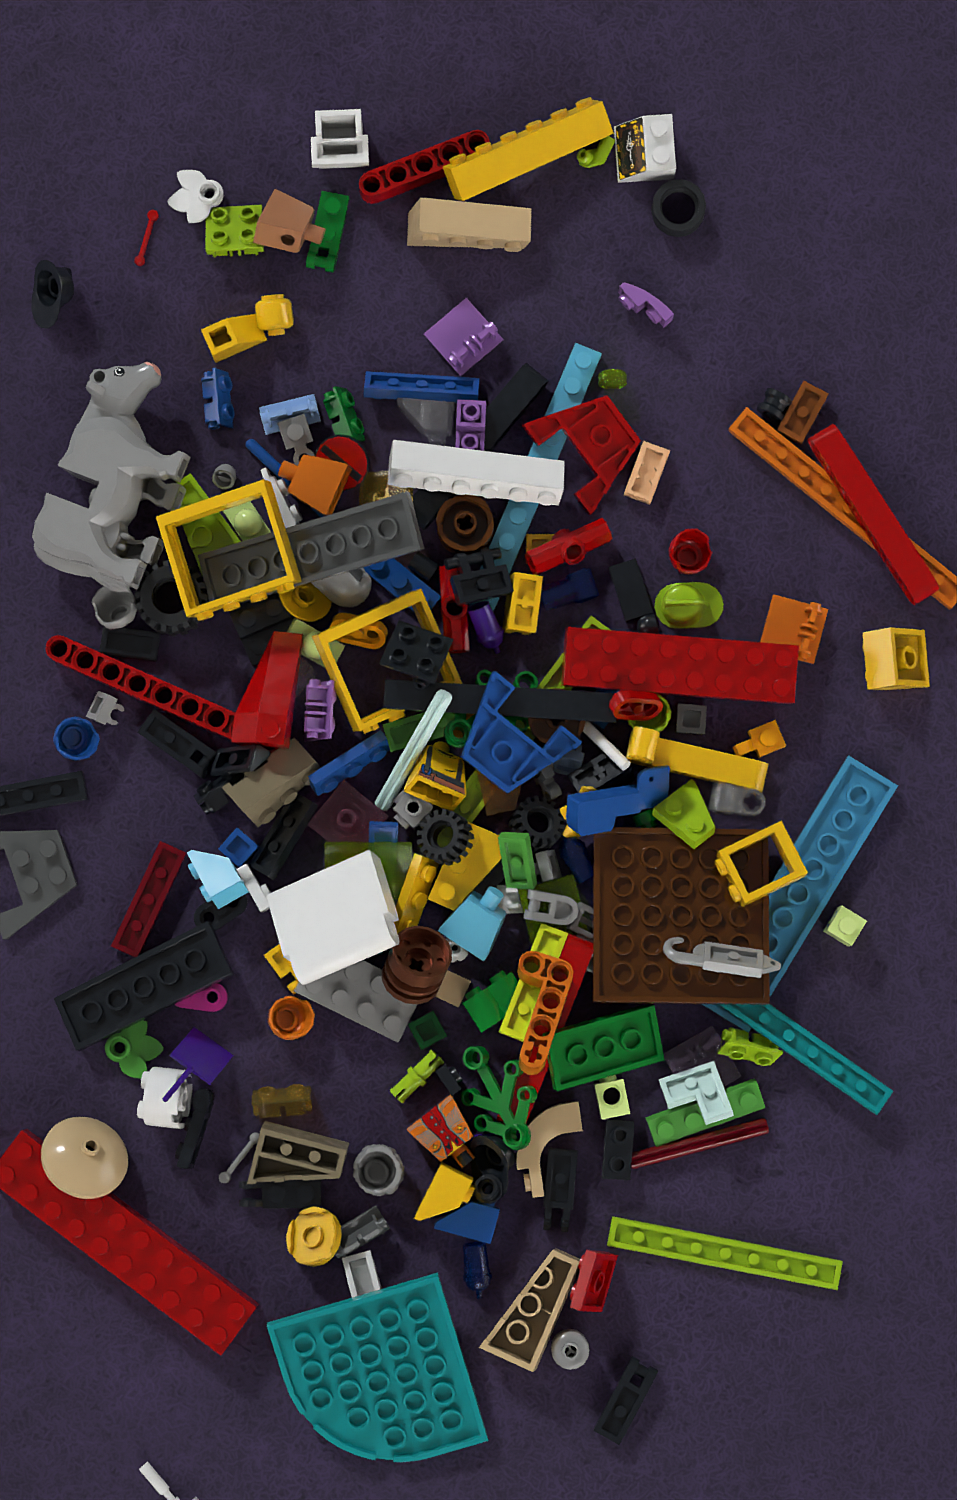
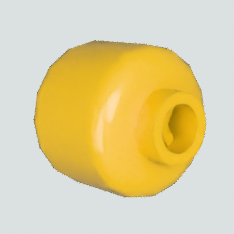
M284 294L261 296V301L255 304L257 326L262 331H268V336L285 335L284 329L293 326L292 303L289 299L284 298Z

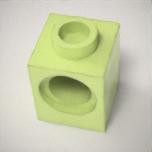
M616 1075L599 1079L600 1083L594 1084L600 1119L630 1114L624 1079H617ZM613 1087L618 1090L619 1100L615 1104H607L604 1101L603 1093L606 1089Z

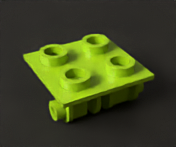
M262 205L211 208L210 214L206 218L205 251L207 255H213V257L228 256L229 251L230 257H232L233 251H238V256H242V250H244L245 255H259V252H264V245L253 243L257 221L262 213Z

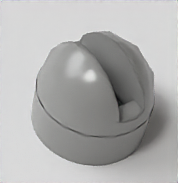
M229 464L219 465L212 475L213 483L221 489L231 488L236 480V470Z

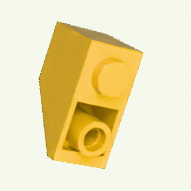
M256 314L226 318L201 329L215 363L267 341L264 331L260 330L257 326Z

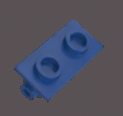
M212 368L213 371L204 372V377L201 378L203 399L213 398L212 403L204 404L205 424H208V429L210 430L219 429L220 425L233 428L235 413L230 395L232 381L228 372Z

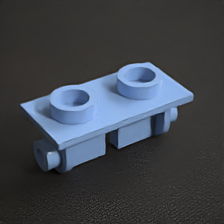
M314 394L259 407L265 435L280 432L277 422L305 414L308 425L321 422Z

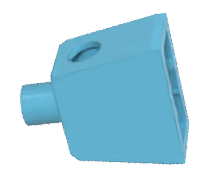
M492 886L487 889L483 896L472 891L444 921L438 932L477 958L485 961L495 944L507 915L505 910L498 907V904L504 897L503 893Z

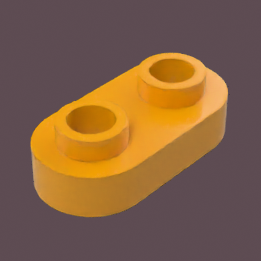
M339 613L333 617L330 628L357 615ZM376 621L336 640L364 648L378 649L385 644L388 630L382 622Z

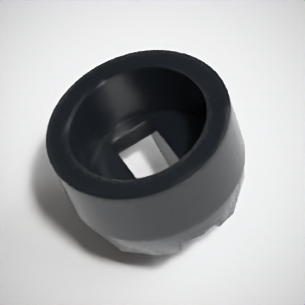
M655 614L645 615L640 618L637 624L639 633L659 634Z

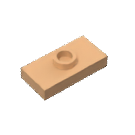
M643 441L624 496L650 505L670 450Z

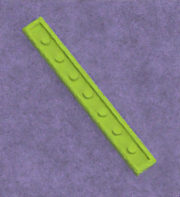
M612 1216L607 1246L833 1290H838L843 1263L842 1260Z

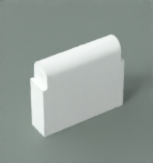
M371 850L362 852L266 895L283 957L291 962L295 976L302 985L311 983L399 945V937L394 924L395 921L399 920L381 859Z

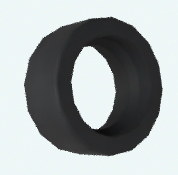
M682 179L668 181L654 195L651 210L653 221L660 231L669 236L682 237L690 235L698 229L704 219L706 210L705 197L700 188L690 181ZM672 193H685L694 201L695 214L688 222L683 224L671 223L663 215V201Z

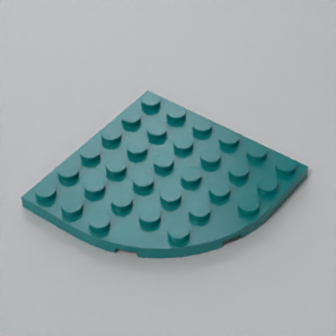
M438 1273L267 1322V1329L283 1380L293 1403L300 1414H303L313 1425V1429L337 1447L371 1460L378 1458L393 1460V1462H410L432 1458L488 1441L486 1428Z

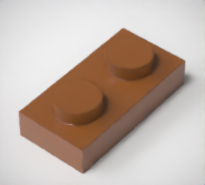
M803 381L777 432L801 445L829 393Z

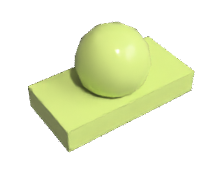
M251 501L223 510L242 541L271 533Z
M294 618L287 632L304 635L301 655L325 668L312 639V636L320 633V631ZM334 640L328 643L337 662L345 645Z

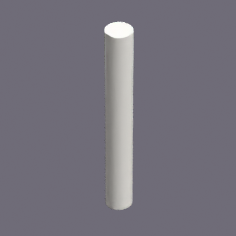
M586 721L583 732L621 770H626L631 762L589 721Z

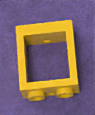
M782 820L719 850L716 854L717 860H715V865L720 875H726L731 886H728V891L735 903L739 901L742 907L808 874ZM771 836L790 874L748 894L729 855Z

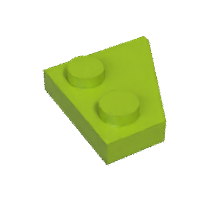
M693 779L653 808L652 815L693 849L706 841L715 832L713 820Z

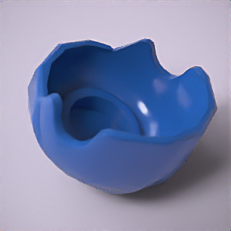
M76 716L64 719L55 728L53 737L57 751L63 757L73 761L89 758L97 750L100 739L99 734L90 721Z

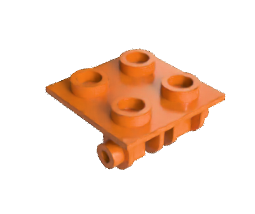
M773 594L760 642L799 645L798 660L814 664L828 609L822 608V605L819 603L810 602L808 604Z

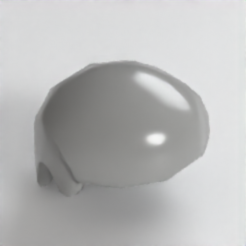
M104 586L98 589L92 599V605L96 613L95 616L101 625L109 629L123 628L135 618L137 612L135 604L137 602L130 589L127 592L121 593L113 592Z

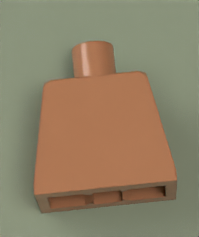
M274 189L257 221L253 243L297 253L300 251L305 240L320 245L326 229L312 224L315 211L313 207Z

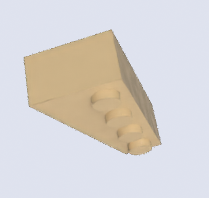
M420 197L408 212L407 246L474 247L479 249L505 248V251L519 252L531 242V208Z
M557 1248L553 1249L479 1348L534 1372L540 1363L576 1278L580 1259Z

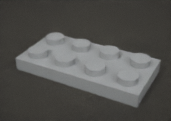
M364 960L306 985H302L298 981L294 992L398 1043L417 1004H408L395 999L386 990L382 982V969Z

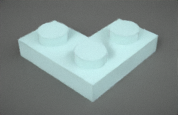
M714 1061L659 1079L668 1109L697 1100L705 1125L734 1116Z

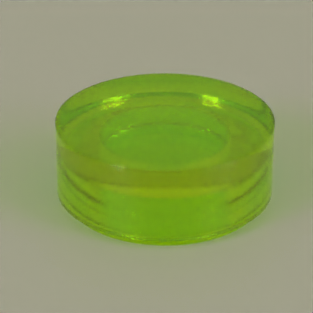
M618 369L604 370L598 374V385L604 389L623 388L627 385V374Z

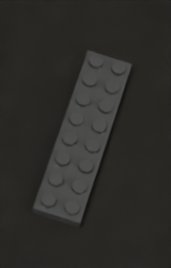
M410 492L396 494L285 528L302 582L294 584V588L424 549ZM274 532L198 555L209 601L287 576ZM276 590V591L267 593V596H268V595H271V594H274V593H278V592H277V590Z

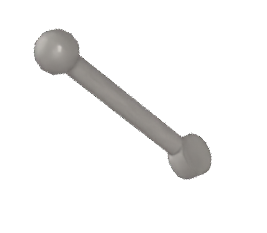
M254 1132L250 1135V1141L227 1171L219 1174V1181L221 1183H228L231 1180L232 1172L253 1145L257 1144L259 1133Z

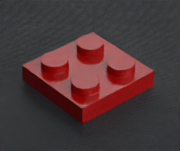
M586 1250L579 1261L578 1270L580 1274L578 1281L574 1284L570 1293V1299L572 1300L570 1308L588 1312L603 1311L618 1255L604 1251Z

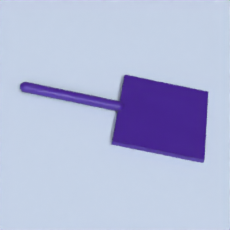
M193 1027L170 1054V1057L187 1069L162 1100L167 1102L191 1072L210 1085L234 1055Z

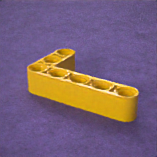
M634 726L631 731L625 757L633 764L650 768L668 765L672 773L749 791L763 792L769 765L766 762L659 738V731L645 727Z

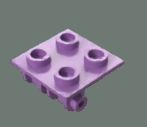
M467 298L424 333V336L460 376L504 340L497 333V327L492 322L489 323Z
M310 679L309 684L306 685L304 742L332 738V733L335 729L333 704L337 696L334 680L321 682V680Z

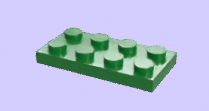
M648 1003L556 1029L547 1057L553 1089L561 1091L664 1061L655 1005ZM549 1032L543 1033V1036H547Z

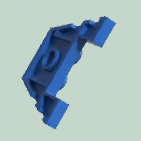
M493 671L489 677L461 758L502 791L509 793L551 763L562 758L563 755L572 749L580 746L582 741L565 727L559 726L543 748L537 745L497 712L516 687L499 673Z

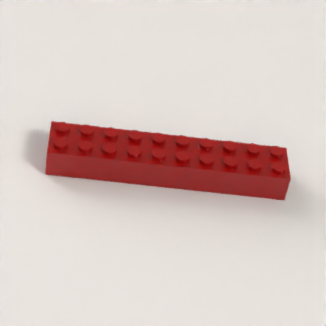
M28 1129L21 1130L0 1158V1189L221 1356L258 1307L259 1303L112 1192L99 1198L82 1199L68 1195L58 1189L49 1180L42 1166L41 1148L43 1140Z

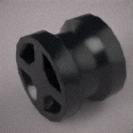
M767 388L764 394L765 399L759 403L757 411L773 421L781 422L784 417L783 411L790 406L792 400L778 390Z

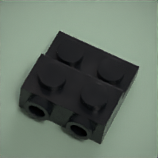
M278 593L268 595L267 599L259 602L250 603V601L241 603L240 608L229 612L253 667L259 664L274 631L287 632L294 619V616L283 606Z

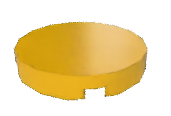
M310 1207L303 1209L298 1213L300 1215L295 1220H292L288 1226L286 1234L287 1249L300 1264L312 1267L320 1266L332 1259L337 1252L342 1238L341 1225L337 1217L324 1208Z

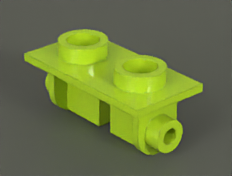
M730 1027L722 1031L721 1039L725 1041V1044L718 1050V1054L729 1056V1058L734 1060L743 1059L755 1062L760 1066H767L774 1063L783 1054V1051L778 1050L779 1047L761 1034L753 1033L751 1035L752 1042H750L748 1032Z

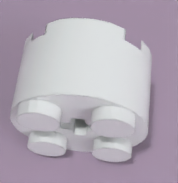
M152 1067L150 1072H143L141 1088L144 1089L143 1101H139L137 1116L144 1119L146 1125L176 1129L184 1128L185 1124L180 1122L182 1117H188L190 1112L192 1084H188L186 1079L167 1102H164L162 1098L185 1070Z

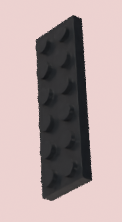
M207 921L55 997L54 1000L76 1051L80 1052L234 975V972L212 923Z

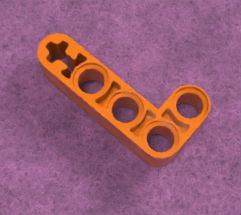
M527 951L519 959L518 977L524 983L539 987L541 990L520 1051L519 1066L524 1073L535 1075L540 1073L545 1066L571 986L573 969L565 960L537 951ZM532 962L538 966L539 970L531 973L526 971L523 966L526 963ZM560 971L566 975L567 979L558 982L552 978L551 974ZM552 998L556 1000L558 1006L554 1009H548L543 1005V1001ZM539 1025L545 1026L549 1030V1034L543 1037L538 1036L534 1032V1028ZM533 1046L539 1047L534 1063L528 1062Z

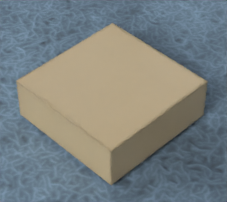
M447 970L435 997L459 1008L471 981Z

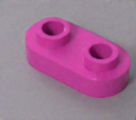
M216 983L174 1005L180 1008L216 1012L223 1009L227 1004L228 993L224 986ZM212 991L218 995V999L214 1003L208 1000V994Z

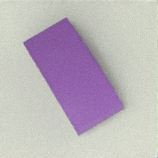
M625 282L619 286L618 293L620 296L618 299L627 310L632 308L637 314L646 307L647 310L645 312L654 324L660 323L663 328L673 320L674 313L652 294Z
M457 400L456 448L484 451L486 401Z

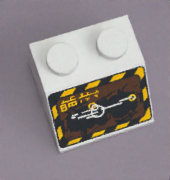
M672 114L642 116L614 126L618 183L674 179L676 160Z

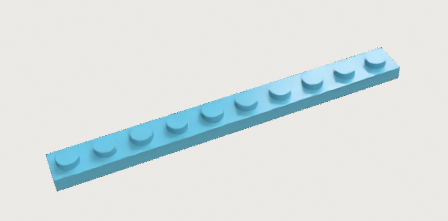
M575 343L545 416L582 403L602 353ZM560 429L540 446L533 442L528 456L558 460L567 436ZM509 500L489 549L500 548L502 557L501 559L493 560L495 566L506 564L509 574L539 503ZM500 597L486 600L489 601L493 612Z

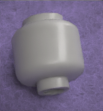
M565 1329L557 1333L553 1338L551 1344L552 1357L560 1367L569 1370L577 1369L584 1365L588 1359L590 1351L588 1341L578 1330Z

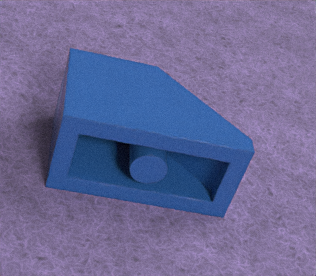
M471 1200L468 1204L465 1203L436 1220L434 1229L491 1244L500 1208L496 1207L495 1203L484 1204L479 1200Z

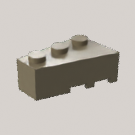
M295 738L290 740L289 749L278 748L272 752L266 759V764L256 771L243 773L245 778L234 786L227 783L221 787L257 827L270 822L275 817L278 809L283 805L291 803L297 797V792L305 785H310L308 776L321 768Z
M265 1121L260 1130L247 1184L340 1178L350 1143Z

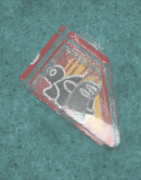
M397 398L398 410L423 439L429 440V443L433 445H445L446 441L452 442L455 402Z

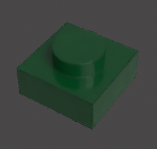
M434 1010L408 1024L421 1050L447 1037Z

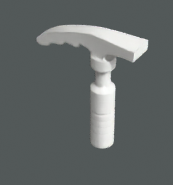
M148 1461L139 1468L140 1472L160 1495H164L167 1500H180L178 1497L175 1498L169 1491V1486Z

